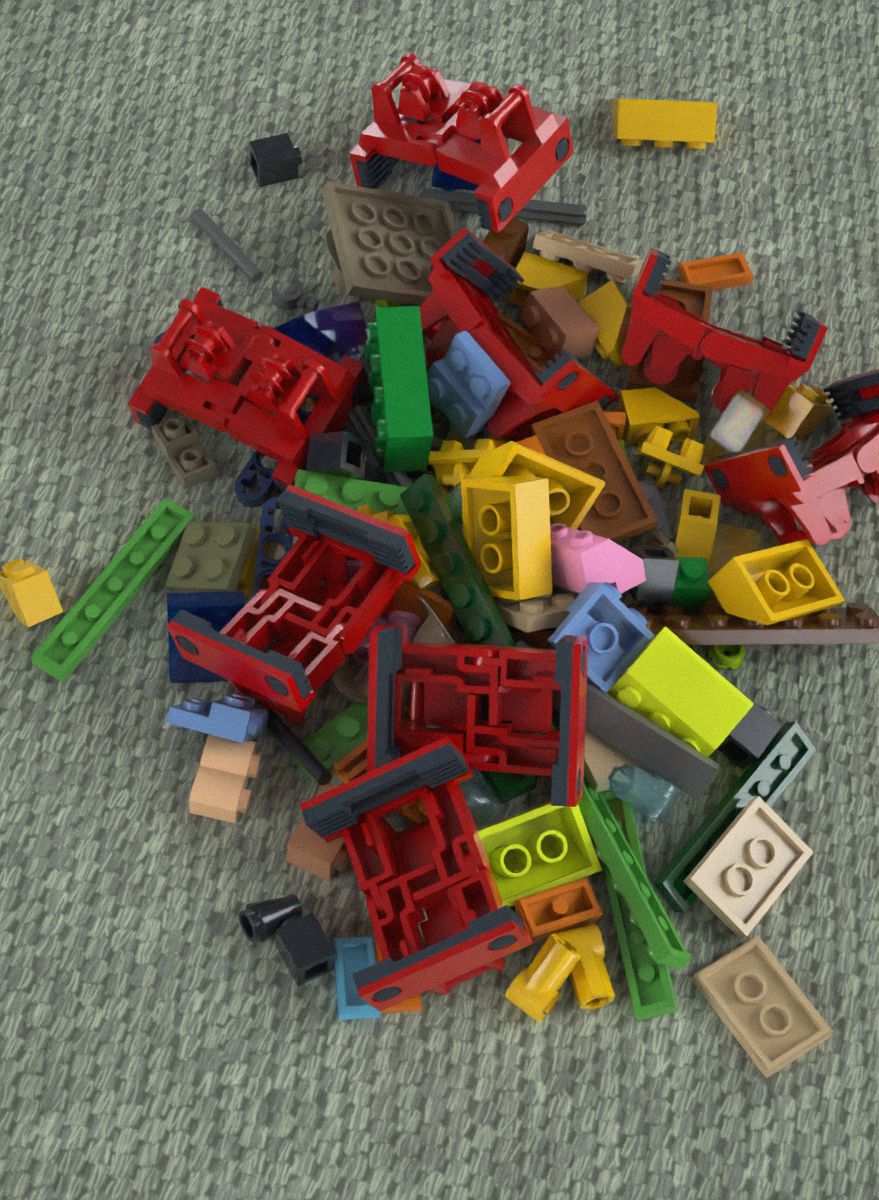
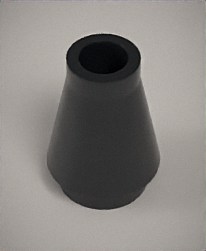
M290 894L281 898L247 904L246 909L239 913V922L243 933L249 941L255 942L259 940L265 942L276 933V929L285 920L293 916H302L303 909L298 897L295 894Z

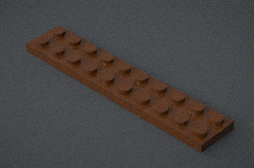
M859 602L848 603L844 608H827L770 625L728 614L720 605L711 603L700 604L698 609H684V606L679 604H664L661 606V609H647L646 606L640 604L625 605L628 609L633 608L645 617L648 622L645 626L655 636L666 626L686 645L879 643V616L868 604ZM506 624L515 645L522 640L530 646H552L547 640L558 628L554 627L526 633Z

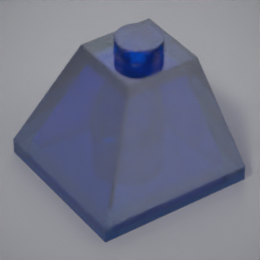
M359 301L303 314L273 328L297 342L316 344L320 347L325 357L338 354L340 360H342L344 355L353 357L360 354L359 347L364 346L365 341H368L367 326Z

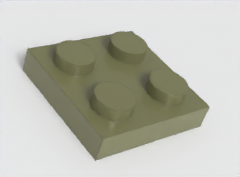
M188 521L164 587L174 594L234 597L257 530L250 523Z

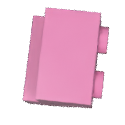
M562 523L550 525L552 585L581 593L589 582H607L614 586L621 594L646 581L643 560L612 540L594 535L591 531H579L569 528L566 524Z

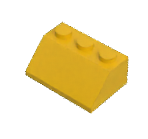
M611 98L613 138L621 139V145L641 146V140H654V147H673L674 141L686 142V148L706 149V142L715 143L718 103Z
M513 441L482 454L467 477L530 476L548 478L550 525L562 523L576 530L605 486V482L599 478Z
M498 476L461 479L463 536L493 597L521 601L553 593L548 478Z
M808 539L733 557L707 581L726 613L765 625L835 607L845 602V599Z

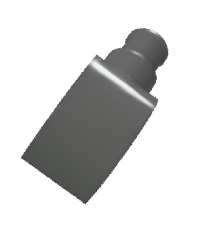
M295 278V294L292 296L281 295L277 290L275 282L272 285V301L278 308L293 310L301 307L303 309H310L312 312H315L318 308L319 302L303 293V285L297 278Z

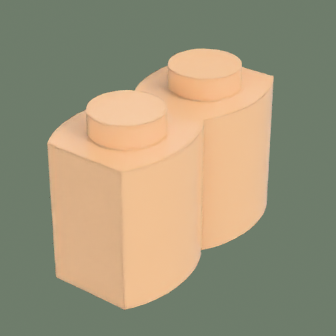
M211 734L208 735L190 794L189 813L235 824L239 812L247 813L252 790H248L246 787L249 778H257L262 756L256 755V742L247 741L240 743Z

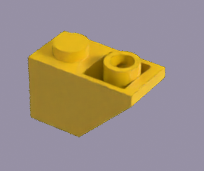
M524 251L516 270L525 281L521 283L518 280L516 281L519 285L517 288L514 286L510 287L513 291L509 293L508 302L524 307L530 291L564 286L576 301L583 299L586 293L589 272Z
M611 280L580 300L578 304L600 328L597 337L599 340L595 342V347L604 361L611 358L617 367H621L625 364L621 353L632 308L622 292Z
M803 383L800 386L789 385L775 405L769 418L764 421L786 438L796 437L797 441H800L826 418L835 407L827 402L828 395L814 385H811V387Z
M656 387L620 391L616 412H626L623 432L625 445L638 444L645 441L655 425L673 432L671 440L674 442H683L684 438L695 437L700 418L698 411Z
M684 489L677 513L673 544L679 550L675 554L676 557L707 558L709 568L721 495Z
M23 558L12 560L2 566L0 589L19 622L30 627L63 612L46 569L29 560L24 561Z

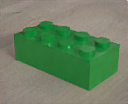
M419 306L375 307L374 321L367 323L368 341H365V361L370 362L371 372H368V392L373 394L374 404H371L372 426H377V437H374V455L376 459H381L383 472L426 471L433 440V429Z

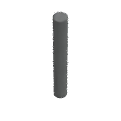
M201 208L196 209L192 213L191 218L252 282L262 278L263 272Z

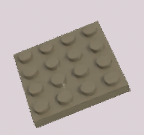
M327 181L322 189V194L347 295L421 306L433 291L428 276L434 266L429 259L458 233L449 201Z

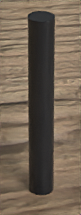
M266 709L269 710L266 727L320 785L329 783L332 778L329 770L273 710Z

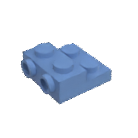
M467 331L454 336L444 359L434 362L427 374L430 405L441 409L450 421L449 426L451 430L459 435H463L464 438L487 428L488 421L496 412L511 384L509 379Z
M589 582L566 609L569 615L547 641L556 649V642L564 635L588 636L587 681L607 693L655 635L645 626L648 622L642 614L633 608L628 609L620 601L622 595L614 586L607 582Z
M233 693L232 696L225 695V698L213 702L198 698H191V701L183 700L182 704L170 707L166 722L244 743L256 738L258 732L263 733L265 731L269 710L254 705L256 700L254 697Z

